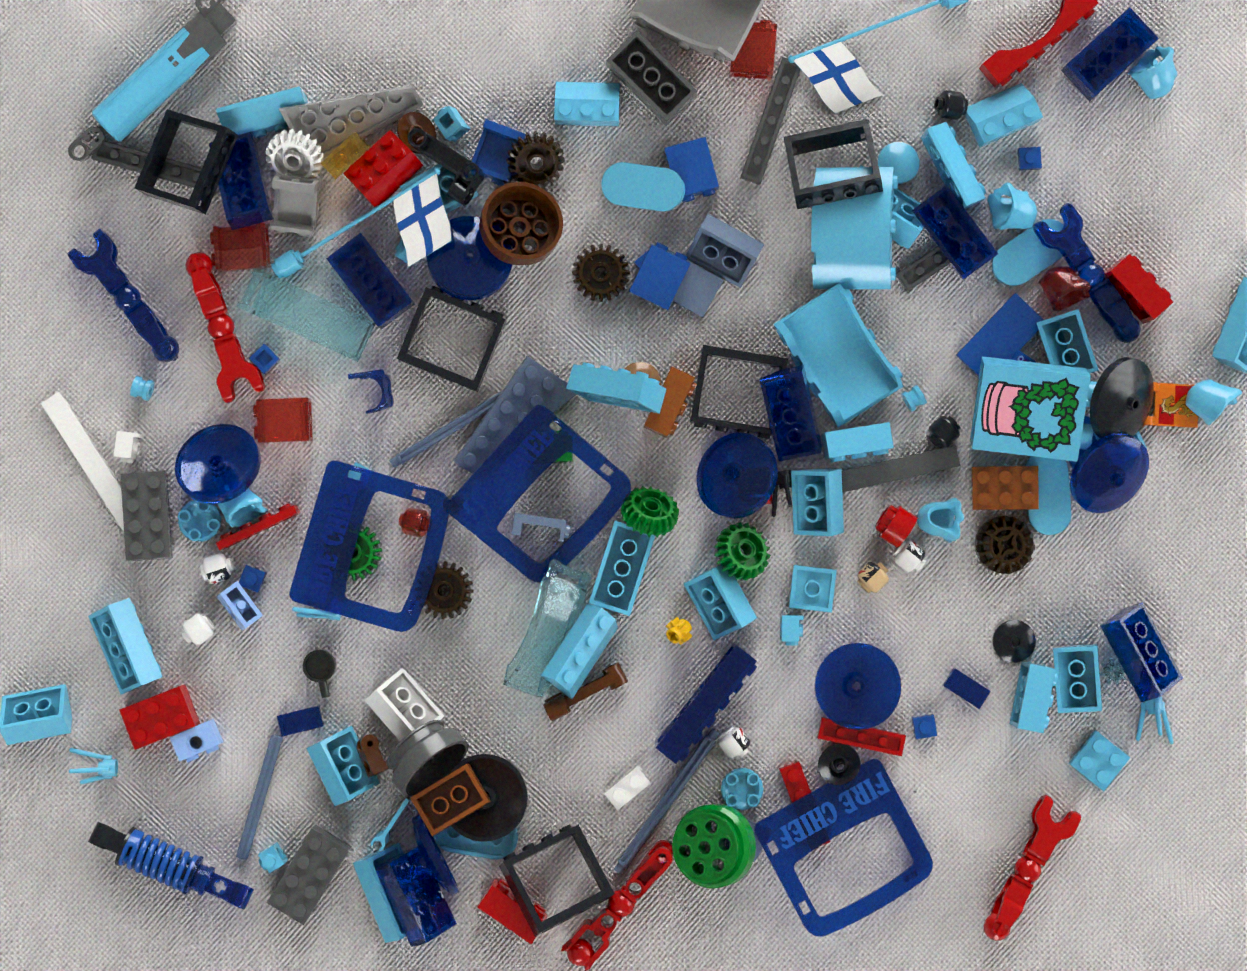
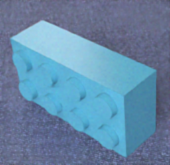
M584 362L582 365L573 364L566 387L569 391L591 402L660 414L666 393V388L659 385L660 381L648 378L649 375L637 371L636 374H631L630 371L621 368L618 371H613L612 368L603 365L600 368H595L594 365Z
M614 521L589 600L590 604L630 616L655 539L654 535L650 537L644 533L640 535L639 531H633V528L627 527L625 523Z

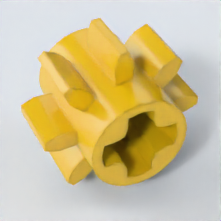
M676 617L666 625L668 628L666 636L672 643L676 644L679 642L682 645L692 637L690 634L692 627L686 619L679 620Z

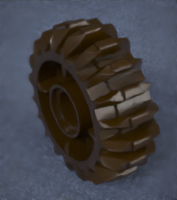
M534 131L533 136L530 137L529 133L526 132V139L523 140L522 137L518 136L519 144L512 142L511 145L514 150H508V155L510 156L506 159L507 164H509L508 171L513 172L511 176L513 179H518L517 182H527L537 186L542 184V187L545 188V182L549 181V183L553 184L552 177L559 178L558 171H563L564 169L563 165H561L565 162L564 157H562L564 154L563 149L559 148L560 144L558 141L554 142L553 136L547 138L546 133L543 132L539 137L537 131ZM534 157L541 158V160L538 163H531V160Z
M599 244V250L595 251V246L591 245L592 252L589 253L587 249H583L585 257L577 256L581 263H573V266L579 269L572 271V275L579 276L573 282L574 284L581 283L577 287L578 291L586 289L583 293L584 297L592 293L591 301L595 300L596 295H599V302H603V295H607V299L610 301V293L613 292L618 297L619 293L616 289L625 290L621 282H629L623 276L630 275V271L623 270V268L628 267L629 264L628 262L621 263L625 258L623 254L616 257L619 252L617 248L611 253V245L607 246L606 251L603 250V244ZM598 268L606 269L607 275L604 278L596 277L595 271Z
M444 561L443 568L440 567L439 562H436V570L428 566L429 574L424 571L421 572L425 580L417 579V583L422 584V587H416L415 591H422V595L416 596V599H424L425 602L419 606L421 608L425 605L428 606L425 611L426 614L434 610V618L438 616L439 612L441 613V619L446 618V613L449 614L450 618H454V610L460 615L462 614L460 606L464 609L468 608L464 601H472V598L466 595L467 593H473L474 590L467 589V586L472 585L473 582H465L464 579L469 577V574L466 573L463 576L460 574L464 569L463 567L455 571L456 563H452L451 567L448 568V562ZM442 584L449 586L450 593L448 596H442L439 593V587Z

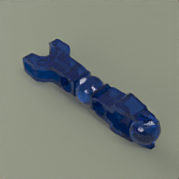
M1066 203L1060 209V215L1064 221L1061 231L1052 230L1043 221L1035 223L1033 230L1041 244L1046 248L1058 250L1073 272H1078L1079 283L1089 289L1087 293L1098 309L1100 316L1113 329L1115 337L1124 343L1135 341L1141 332L1139 321L1133 317L1126 300L1121 297L1109 278L1105 279L1103 267L1094 262L1096 259L1081 236L1083 219L1073 205Z
M96 230L93 233V237L97 243V250L89 257L84 256L75 248L71 249L67 255L75 267L85 274L95 275L109 294L114 297L116 306L124 312L137 333L152 346L154 357L161 362L177 360L179 354L177 340L169 336L162 322L156 317L145 301L141 300L142 297L139 290L132 286L117 265L118 249L111 238L103 230Z

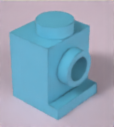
M451 106L443 107L438 111V115L433 118L446 140L456 142L471 130L457 109Z
M780 615V640L785 642V645L797 646L799 637H803V624H799V620H804L803 615Z
M278 842L258 855L261 867L264 870H268L269 874L288 861Z

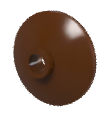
M419 112L406 113L398 122V137L413 153L422 154L409 144L408 134L411 130L420 128L436 138L435 127L429 118ZM420 136L417 139L416 144H421L424 140V136Z

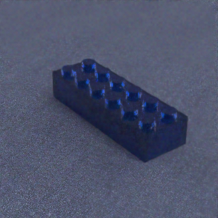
M733 643L655 742V748L675 764L679 760L683 762L690 753L688 748L691 744L696 745L703 737V729L706 726L710 728L717 719L715 714L718 710L723 711L729 704V696L733 692L736 694L744 684L742 683L746 675L750 677L756 670L757 666L755 663L757 660L736 643Z

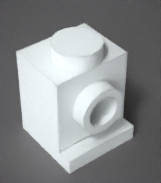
M117 431L114 457H120V462L133 463V459H136V455L140 453L141 445L138 442V438L143 439V434Z

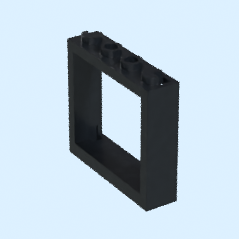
M167 109L134 189L146 196L206 215L238 134L225 126ZM180 123L216 133L190 199L154 188Z
M868 119L784 137L797 209L883 191ZM866 140L873 174L800 189L794 160L795 155Z
M432 286L431 289L426 287L397 359L478 392L507 321L503 318L504 315L494 310L491 313L483 310L484 306L472 302L469 305L464 303V298L452 294L449 297L443 294L444 290ZM430 297L497 323L474 381L407 354Z
M703 345L690 422L694 423V427L707 429V425L716 426L715 430L722 432L734 429L737 430L736 434L749 436V432L758 433L757 437L770 439V436H775L788 359ZM707 356L779 368L769 428L698 416Z
M569 824L561 828L559 834L553 836L551 833L540 839L541 843L537 845L531 843L523 847V852L517 855L515 852L508 854L503 858L504 861L499 866L535 937L608 900L615 894L579 824L571 827ZM572 836L601 891L541 922L513 865Z

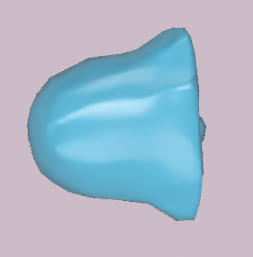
M1157 46L1155 50H1148L1139 60L1138 64L1128 72L1150 99L1164 97L1173 88L1178 74L1173 62L1174 49L1172 47L1163 48ZM1161 56L1163 60L1158 63L1156 58Z
M1007 182L988 196L994 229H1028L1034 225L1038 213L1037 207L1027 191L1017 190L1012 184ZM1002 195H1007V196L1011 197V199H1010V198H1003V197H1001V196H1002Z
M1208 379L1198 382L1191 387L1187 393L1185 404L1197 416L1201 417L1206 425H1211L1222 414L1227 405H1234L1238 402L1236 398L1242 394V391Z
M247 483L227 484L221 488L215 498L226 522L234 528H239L268 512V509L262 506V499L249 489Z
M951 498L945 502H932L920 508L917 515V524L922 531L929 535L942 537L949 543L960 538L959 524L964 520V515L961 511V503L957 498Z

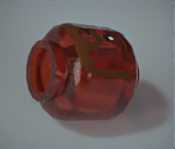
M408 508L404 514L400 515L399 525L404 534L423 537L432 528V518L425 510Z

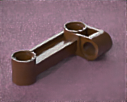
M619 662L602 670L603 676L580 687L573 699L568 698L566 695L563 696L562 692L546 699L543 706L550 720L554 721L570 713V706L610 686L611 690H614L627 683L628 679Z

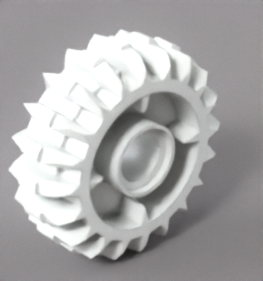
M293 128L289 133L284 129L281 134H275L266 148V162H269L268 169H274L273 176L285 174L315 179L320 174L324 165V153H321V146L316 145L317 139H309L310 133L306 136L302 135V130L295 133Z

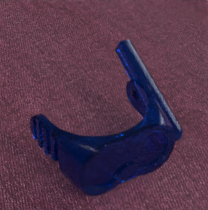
M383 369L348 374V380L371 378L377 381L381 387L382 398L380 403L374 409L365 411L366 414L385 410L393 406L394 399L391 391V381Z

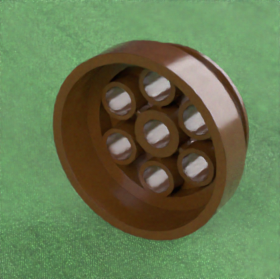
M512 182L497 188L486 200L479 219L480 234L487 248L499 260L512 265H531L544 260L555 249L563 231V216L558 203L546 190L527 182ZM503 209L509 210L512 214H505ZM524 211H530L533 216L526 215ZM492 226H498L502 231L497 232ZM514 227H519L523 232H516ZM535 229H541L544 234L537 233ZM503 244H509L513 249L508 250ZM525 245H530L534 251L527 250Z

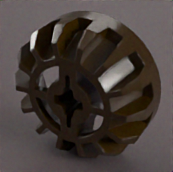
M998 516L986 521L978 530L975 538V552L982 565L993 572L1001 574H1011L1022 570L1031 561L1033 550H1035L1034 535L1027 527L1028 525L1016 517ZM1008 530L1005 535L996 537L999 532ZM1017 535H1019L1022 542L1021 551L1017 549V542L1015 540ZM993 539L995 540V542H994V548H995V550H996L995 553H994L993 547H992ZM1008 540L1009 548L1003 549L1002 541ZM1014 551L1019 554L1014 559L1003 560L1006 555L1012 554Z

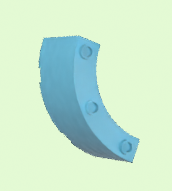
M872 167L816 168L814 186L873 174ZM879 167L883 187L882 192L812 206L811 252H814V264H812L813 289H830L838 283L844 289H891L892 281H896V268H892V233L896 232V220H892L894 189H898V176H894V167Z
M839 283L774 323L781 341L792 354L790 357L815 397L821 400L824 410L837 427L842 426L904 387L900 379L903 377L901 371L897 366L893 367L874 341L876 340L874 333L870 328L867 330L852 302L854 297L848 288L844 289Z

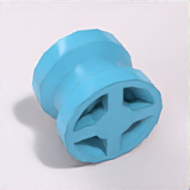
M136 376L131 386L130 395L133 397L140 396L143 400L149 401L155 382L152 380L145 381L142 377Z
M917 385L913 386L911 391L901 393L903 401L911 412L916 410L917 406L927 403L924 394Z

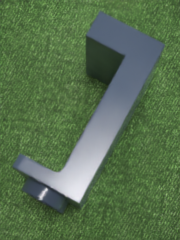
M515 513L512 535L522 536L524 523L560 528L559 541L565 542V538L570 537L571 525H567L568 520Z

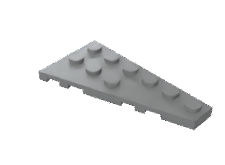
M409 85L279 108V111L290 130L293 128L295 133L302 130V135L306 136L310 133L309 139H317L316 145L321 146V153H324L325 158L424 105L414 86Z

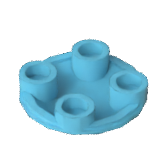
M890 143L881 150L878 156L879 167H894V176H898L899 184L912 180L919 170L920 160L918 154L912 146L906 143Z
M196 499L188 502L178 513L180 531L192 541L203 542L211 539L221 527L219 510L213 503L207 500Z
M734 769L722 781V798L728 806L737 810H747L756 807L760 803L763 794L762 780L751 769Z

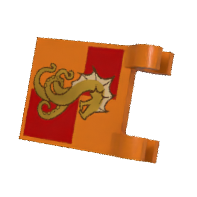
M1153 382V416H1147L1143 425L1198 428V416L1185 404L1187 393L1194 385Z

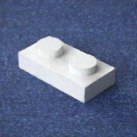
M636 766L605 791L604 794L614 807L619 810L651 784V782L641 769Z

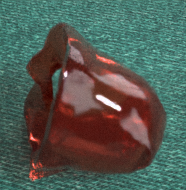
M1052 267L1039 280V284L1054 311H1062L1090 297L1088 291L1091 285L1077 275L1072 267Z

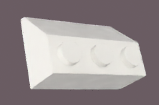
M401 668L365 699V702L399 741L419 726L429 721L441 720L444 717L442 712L404 668Z

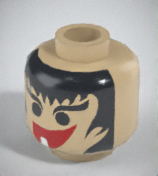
M868 562L858 572L857 577L859 580L857 583L867 593H877L888 583L889 577L886 573L889 570L881 562L878 564Z

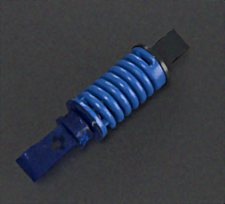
M97 822L88 842L99 848L116 853L115 865L124 866L126 864L127 869L131 870L134 868L136 873L142 872L145 877L150 876L152 880L157 879L159 883L165 882L166 886H172L173 889L181 891L184 895H187L191 890L198 892V895L201 896L209 893L245 910L254 889L216 874L215 867L203 865V856L194 855L189 857V851H185L183 856H181L182 848H177L174 852L175 846L173 844L167 848L168 843L163 841L159 845L160 839L155 838L152 841V835H147L143 839L144 832L134 826L126 835L108 825ZM224 882L225 891L221 890L218 893V889L215 887L216 884L220 885Z

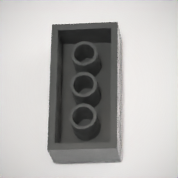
M637 30L606 60V67L665 126L697 97V90Z
M167 472L120 474L126 561L173 558Z
M315 824L267 903L304 925L352 846Z

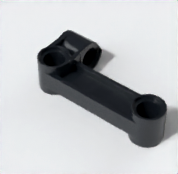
M420 128L411 130L408 134L409 144L456 175L446 195L461 205L466 206L484 179L483 170ZM420 136H424L423 142L416 144L417 139ZM476 169L475 176L468 178V173Z

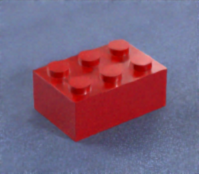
M389 130L343 174L374 207H377L385 202L424 165Z
M1128 254L1114 263L1100 277L1144 324L1156 319L1173 301L1171 300V294L1156 283L1157 279L1150 272H1146L1141 267V261L1136 256Z
M186 684L119 709L134 750L201 724Z
M494 878L481 897L477 907L529 944H532L536 937L508 883L501 878L500 880ZM535 903L533 906L542 922L547 919L548 914L545 913L546 909Z

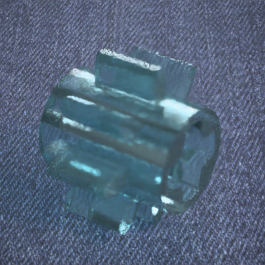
M1109 658V663L1106 665L1101 664L1104 668L1100 675L1107 677L1105 679L1107 684L1113 680L1115 685H1119V680H1126L1124 672L1128 671V669L1121 667L1123 661L1118 660L1115 664L1114 660ZM1113 667L1117 669V671L1114 672V676L1110 674V672L1113 671Z

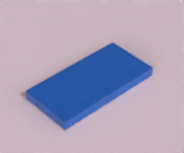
M1014 293L956 356L979 377L982 357L1011 360L1016 351H1020L1038 332L1037 322L1044 319L1021 297Z

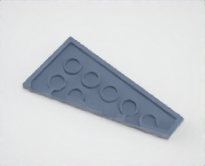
M526 356L456 456L454 462L473 474L577 394L566 389L568 384L566 381L529 356Z

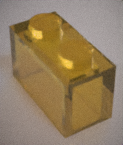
M354 132L325 158L321 165L334 179H337L371 147L357 132Z

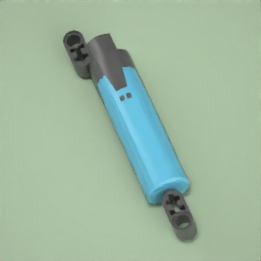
M195 0L199 12L92 110V115L99 125L89 127L70 144L68 154L73 160L86 161L106 142V135L108 134L120 142L125 139L227 44L223 36L237 24V21L222 5L226 0H218L217 2L211 0L209 2L210 8H201L203 5L202 0ZM92 132L99 133L98 138L100 140L98 142L93 140L89 143L92 146L91 149L82 142L83 140L89 142L92 139ZM81 145L85 153L82 157L77 158L74 154V149Z

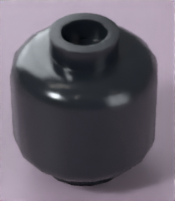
M944 90L939 97H936L934 108L941 118L958 120L962 115L966 114L968 100L961 92Z
M940 416L929 426L930 436L928 438L936 447L941 445L947 448L959 438L961 427L951 416Z

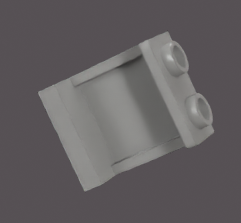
M276 174L272 179L274 203L273 221L270 224V229L276 230L278 233L294 232L299 236L312 235L317 228L319 179Z

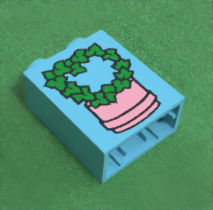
M982 357L970 435L972 449L1077 462L1079 449L1090 450L1093 429L1091 424H1084L1086 407H1090L1092 393L1097 382L1090 381L1091 376L1086 368Z

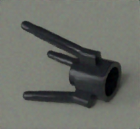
M792 470L775 472L776 478L772 479V517L776 516L778 486L780 489H785L788 507H792L789 489L792 488Z

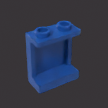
M485 119L484 130L472 162L483 170L485 177L492 179V183L503 186L511 182V175L513 173L508 171L509 164L506 161L510 157L508 150H514L511 145L512 142L519 144L518 136L522 137L523 140L526 139L525 133ZM476 169L471 170V175L475 176Z
M706 137L664 148V155L669 169L677 172L685 184L683 203L695 200L694 196L703 194V197L716 194L715 191L719 189V184Z
M659 242L656 245L651 243L648 253L629 288V292L668 310L691 263L687 261L688 257L680 252H676L674 255L667 251L669 247Z

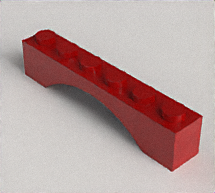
M1063 0L1056 21L1047 34L1025 47L997 51L979 67L980 71L994 88L999 84L1003 87L1013 79L1011 75L1015 71L1020 73L1029 66L1028 61L1034 57L1037 60L1046 52L1044 50L1045 47L1049 44L1052 47L1062 39L1060 35L1065 31L1070 33L1079 26L1077 22L1081 18L1087 20L1096 12L1094 8L1098 5L1097 0Z

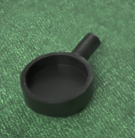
M314 650L304 658L303 672L308 679L319 683L322 698L330 697L327 680L335 672V659L326 650Z

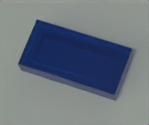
M956 668L952 669L942 685L978 709L981 708L991 692Z
M320 705L277 715L282 737L324 726Z

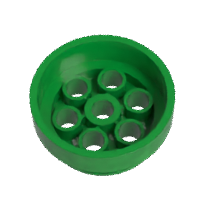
M710 804L694 808L681 819L673 837L672 851L678 868L686 878L698 886L714 889L735 884L748 873L755 858L756 841L752 827L739 811L727 805ZM713 821L717 824L716 832L712 829ZM693 825H695L697 828L696 835H694L692 832ZM726 838L729 839L731 844L729 849L725 846ZM706 842L710 844V852H707L705 849ZM686 846H689L691 850L689 856L685 851ZM720 859L724 863L723 870H721L718 866V861ZM699 863H702L704 867L703 873L699 871Z

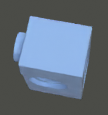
M238 581L216 596L242 631L263 616Z
M214 718L170 737L179 762L186 759L187 763L199 758L198 753L205 750L207 754L218 750V745L223 743ZM195 736L202 740L201 747H196L193 744Z

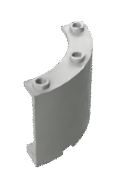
M637 0L629 16L635 19L634 23L639 27H648L656 33L676 42L677 46L685 51L692 49L724 63L725 60H735L766 0Z

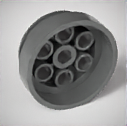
M440 720L429 721L419 726L397 744L387 759L388 768L393 770L392 783L403 797L411 798L446 777L452 768L465 757L469 748L468 742L457 729L444 728V724Z

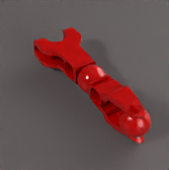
M197 252L191 254L186 260L185 267L189 276L192 277L194 292L205 320H208V333L215 339L213 342L222 366L216 383L223 400L226 403L234 401V384L239 378L248 379L255 391H264L265 383L260 369L246 361L238 338L233 333L235 328L234 322L227 315L229 313L221 287L212 272V260L205 253Z
M1046 794L1039 798L1031 812L1034 830L1022 852L1024 856L1015 863V875L1011 873L1000 894L995 899L991 914L984 921V932L991 940L1001 941L1010 934L1011 926L1022 913L1023 907L1034 886L1031 883L1037 881L1041 875V865L1045 866L1060 840L1068 839L1075 834L1081 821L1080 813L1070 811L1062 821L1054 822L1050 816L1053 800Z
M666 840L656 842L627 879L626 886L622 885L621 890L614 891L615 894L608 899L606 907L592 920L585 919L573 933L572 937L562 945L561 951H567V957L572 964L584 966L585 971L590 970L595 960L608 948L610 934L615 929L617 921L620 922L622 917L632 913L638 898L643 896L672 863L673 851L670 842ZM658 854H665V856L660 857ZM635 882L640 884L641 889L633 891L629 885ZM607 915L611 916L614 921L606 924L602 921V918ZM588 929L594 931L596 936L602 937V942L595 951L589 941L579 939Z

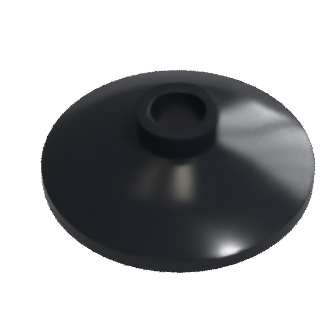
M1006 621L999 625L994 632V650L1001 659L1007 662H1022L1030 657L1035 649V634L1031 627L1022 621ZM1014 638L1019 639V644L1017 646H1014L1012 644V640Z
M845 744L829 746L822 752L818 760V770L821 777L827 783L837 786L853 781L861 767L860 757L856 750ZM840 764L844 765L842 770L837 769Z

